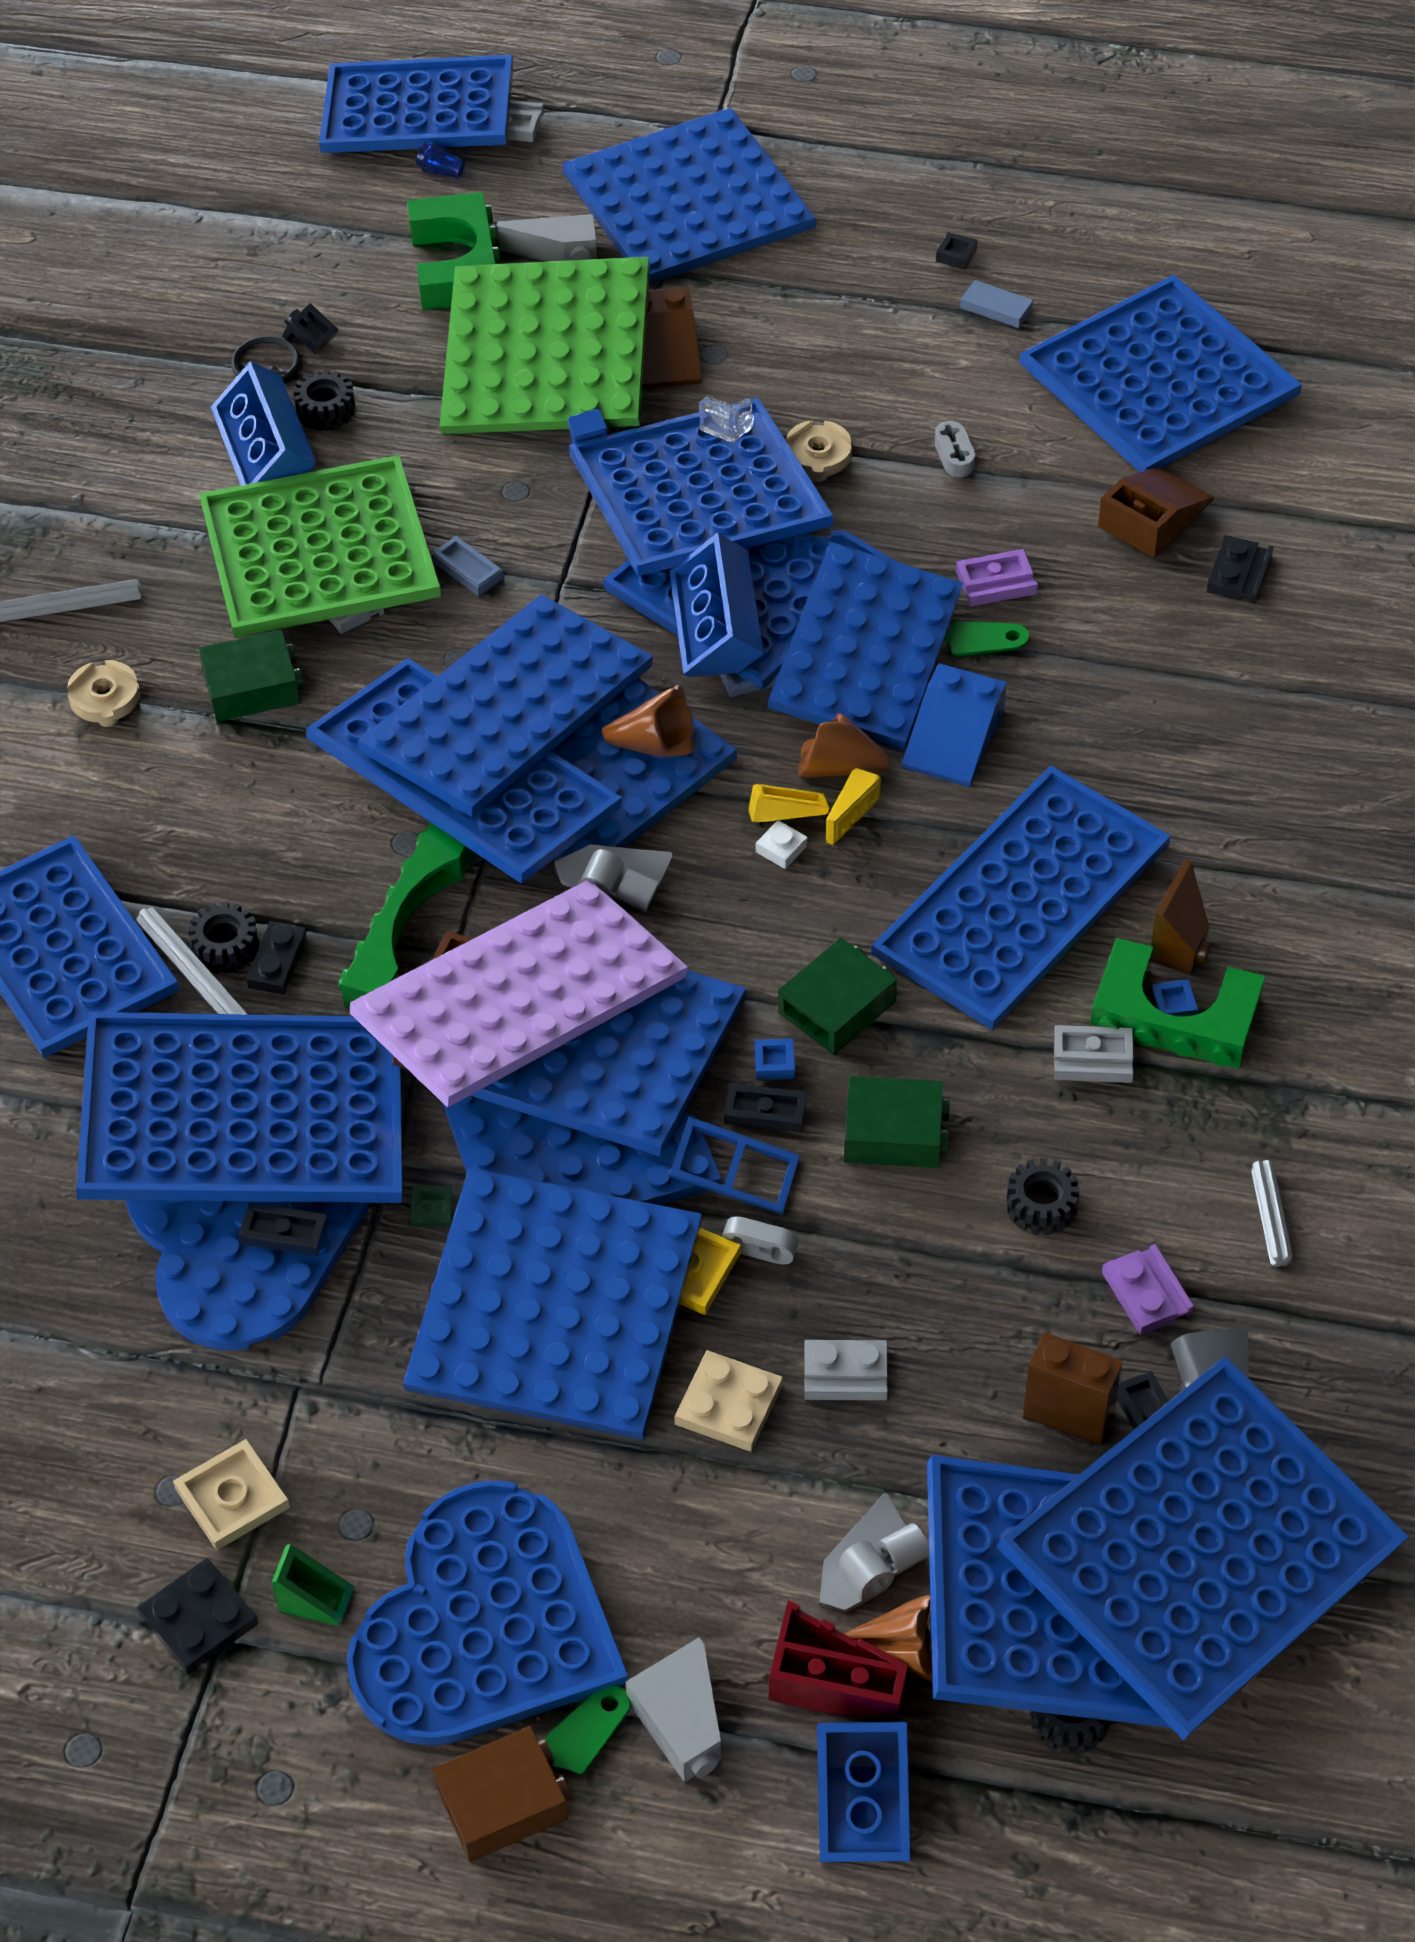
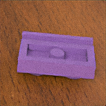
M1023 549L956 561V573L959 581L963 582L962 588L965 596L967 595L969 599L968 604L970 607L1037 594L1038 584L1033 579V572Z
M1156 1244L1150 1245L1149 1249L1143 1252L1137 1250L1103 1264L1102 1274L1140 1336L1176 1322L1178 1317L1185 1314L1187 1317L1193 1314L1194 1305Z

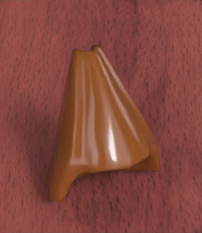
M679 684L661 692L630 713L602 728L606 743L649 755L677 757L691 754L695 750L693 718L687 706L685 693Z
M839 713L832 722L821 723L817 729L816 737L808 739L802 745L798 775L800 777L849 776L855 768L870 773H880L887 771L892 763L890 757L846 715Z
M930 1595L915 1598L892 1611L843 1633L856 1641L860 1638L908 1664V1675L933 1682L932 1662L929 1657L930 1632L927 1624L931 1606Z

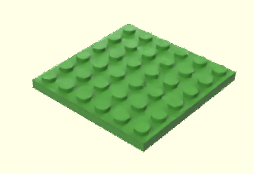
M649 257L455 266L440 416L442 434L569 429L568 418L570 416L594 409L600 410L606 427L640 426L650 277Z
M399 455L199 493L234 638L441 597L439 582Z

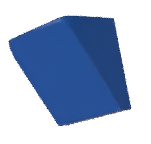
M599 409L590 410L568 418L572 444L607 435V427Z

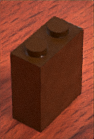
M1043 1332L1028 1365L1023 1417L1101 1445L1115 1414L1123 1360Z
M531 1725L432 1768L436 1790L469 1863L568 1820L566 1803L572 1800L570 1791L562 1775L554 1777L549 1766L554 1763V1759L545 1738L537 1740Z

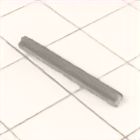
M137 579L0 601V622L139 600L142 597L140 583Z
M143 908L139 912L140 915L136 918L138 925L217 1014L248 1015L154 908Z

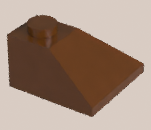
M1184 860L1155 913L1151 947H1153L1151 961L1192 975L1198 962L1204 964L1207 960L1212 943L1207 941L1209 923L1192 862Z

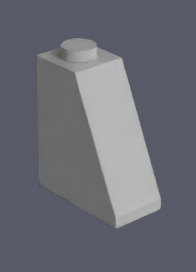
M697 1638L626 1681V1694L629 1697L631 1708L684 1783L694 1776L698 1778L706 1776L716 1768L718 1761L721 1760V1739L705 1646L702 1640Z

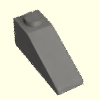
M593 214L497 222L499 251L544 262L597 259Z

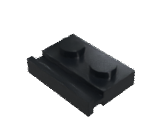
M1225 535L1209 577L1206 592L1236 600L1244 597L1251 599L1250 603L1256 604L1272 559L1274 546L1269 545L1268 549L1258 547L1259 543Z

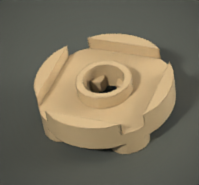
M806 421L793 427L786 436V442L810 480L814 482L826 480L828 476L842 471L851 462L852 447L850 435L842 426L834 422L824 421V425H813V421ZM812 447L817 449L824 447V450L816 451L813 450Z
M105 660V665L94 667L93 662L86 664L74 672L68 681V699L73 712L82 719L98 722L104 727L115 725L119 718L126 716L135 708L141 698L139 684L134 671L126 664L114 660ZM108 688L110 689V692L106 694L97 693L98 690L105 691Z

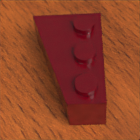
M788 1599L769 1674V1701L868 1722L899 1721L907 1686L908 1664L860 1638L858 1641L836 1630V1625L825 1619L821 1622L801 1611L800 1605Z

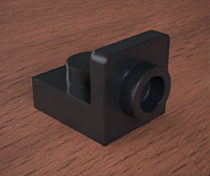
M309 303L301 311L295 309L286 318L284 323L287 327L282 337L288 341L295 335L306 347L316 354L337 335L339 329Z

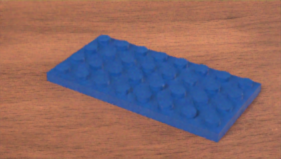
M541 594L359 738L358 751L473 817L651 668L653 655Z
M406 658L307 727V739L521 884L621 808V796L552 751L473 817L358 751L359 738L437 677L410 658Z
M1050 765L871 945V955L993 1031L1170 845L1171 836Z

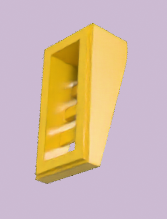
M858 768L852 770L826 819V843L834 845L879 800L880 776Z
M755 784L752 788L748 812L752 822H767L826 815L829 812V805L823 793Z

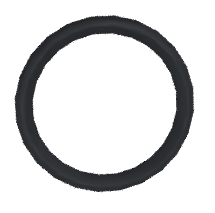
M263 336L248 340L240 345L232 356L231 368L236 377L241 372L238 368L240 355L246 349L256 344L276 343L290 350L294 358L293 364L288 372L281 376L283 382L290 379L300 366V355L297 348L289 341L274 336Z

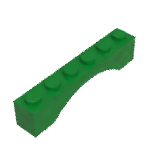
M432 823L429 824L426 831L420 832L412 857L405 859L396 885H391L388 889L383 909L380 913L376 912L370 924V932L365 941L361 940L358 943L350 968H345L341 973L338 988L342 991L343 1004L346 1008L350 1009V1002L399 977L395 956L397 943L405 925L414 912L430 897L442 889L461 881L476 855L474 851Z

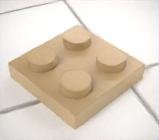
M706 1350L674 1416L675 1425L752 1452L783 1386V1377Z
M247 1439L173 1481L175 1490L216 1551L290 1508L287 1497Z

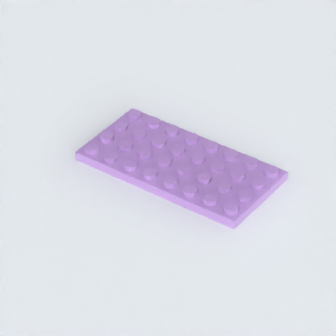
M586 880L350 1002V1014L448 1108L686 978L688 966L597 885Z

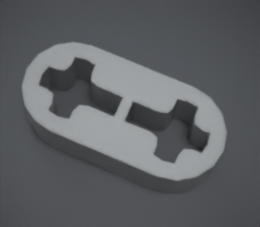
M954 421L940 423L935 429V447L945 471L954 477L970 475L974 470L975 452L965 428L960 423Z
M744 1217L729 1218L721 1236L740 1244L741 1254L776 1264L791 1263L799 1244L798 1237L785 1228Z

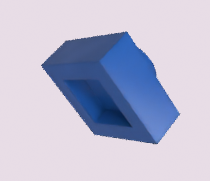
M1189 979L1151 984V999L1154 1007L1158 1010L1181 1017L1197 1015L1198 1008Z
M793 1039L755 1040L756 1080L795 1079Z

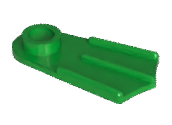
M953 621L944 641L949 646L953 657H963L1018 650L1027 644L1029 633L1024 626L1015 623ZM1011 637L1018 638L1015 641L1008 640V638Z
M615 1685L591 1694L545 1737L554 1759V1763H552L554 1769L570 1771L579 1776L584 1775L629 1711L630 1700L623 1688ZM614 1700L618 1703V1707L613 1711H605L602 1708L604 1703Z

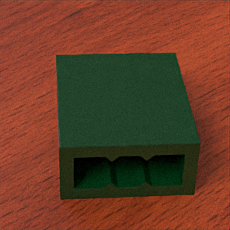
M282 630L198 647L216 722L300 704L298 689L304 688L300 668L293 669L292 664L297 663L292 642L285 643Z
M839 938L778 990V1013L831 1054L835 1055L896 1002L897 978L888 968L880 967L868 958L860 947L852 946L843 938Z
M849 1076L844 1162L938 1168L939 1153H947L948 1129H941V1120L949 1121L950 1097H942L943 1081Z

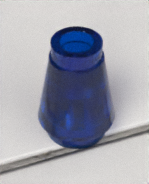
M424 142L418 152L416 166L421 167L422 172L459 179L463 173L465 161L460 160L435 142L431 144Z

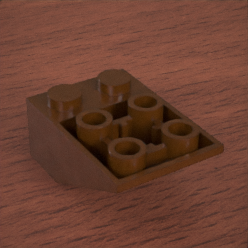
M1155 467L1121 478L1101 497L1098 527L1155 558L1214 501V496L1160 467Z

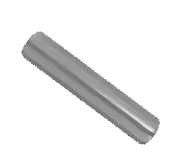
M1270 1160L1256 1161L1252 1165L1251 1172L1270 1263L1274 1267H1286L1291 1264L1293 1254L1274 1164Z

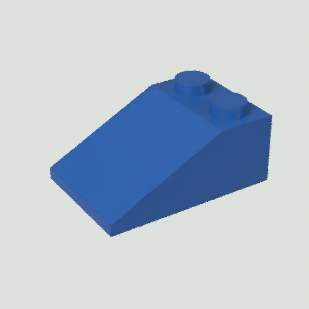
M938 663L926 689L902 761V768L970 787L1005 711L1007 682Z
M908 1721L817 1723L820 1862L910 1861Z

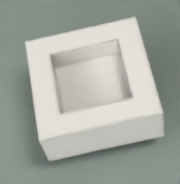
M777 820L756 842V853L786 869L807 847V836Z

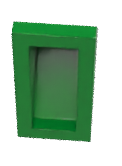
M292 1544L285 1546L272 1580L278 1611L333 1625L341 1624L355 1587Z

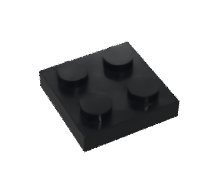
M208 1557L137 1606L140 1617L187 1674L193 1672L259 1624L254 1612Z

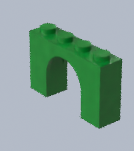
M483 192L407 200L413 246L457 242L472 248L469 253L457 259L416 264L422 310L451 307L455 266L500 264L498 246L492 247V245L497 244L495 225H488L493 223L491 204L485 205Z
M1116 938L1092 1006L1090 1027H1110L1117 1030L1119 1028H1132L1133 1042H1137L1142 1046H1152L1174 1052L1180 1056H1190L1212 1062L1218 1066L1239 1069L1261 1001L1265 976L1228 966L1217 1000L1209 1009L1193 1016L1181 1017L1170 1015L1154 1007L1143 992L1150 972L1153 947Z

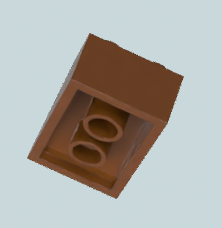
M689 287L649 291L643 389L702 384L694 313Z

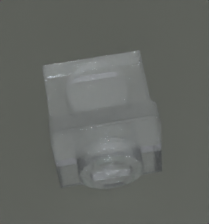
M706 396L699 402L700 430L734 443L744 433H747L753 425L754 415L752 414L751 399L745 397L736 406Z

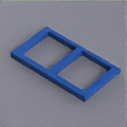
M688 1116L672 1167L668 1171V1176L783 1215L800 1155ZM692 1129L737 1145L724 1185L679 1170ZM744 1148L789 1163L777 1203L732 1188Z

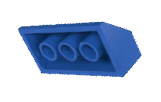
M250 361L211 406L240 485L310 472L315 466L316 461L281 375Z
M718 532L681 561L677 567L670 570L683 674L687 677L739 673L764 654L748 550Z

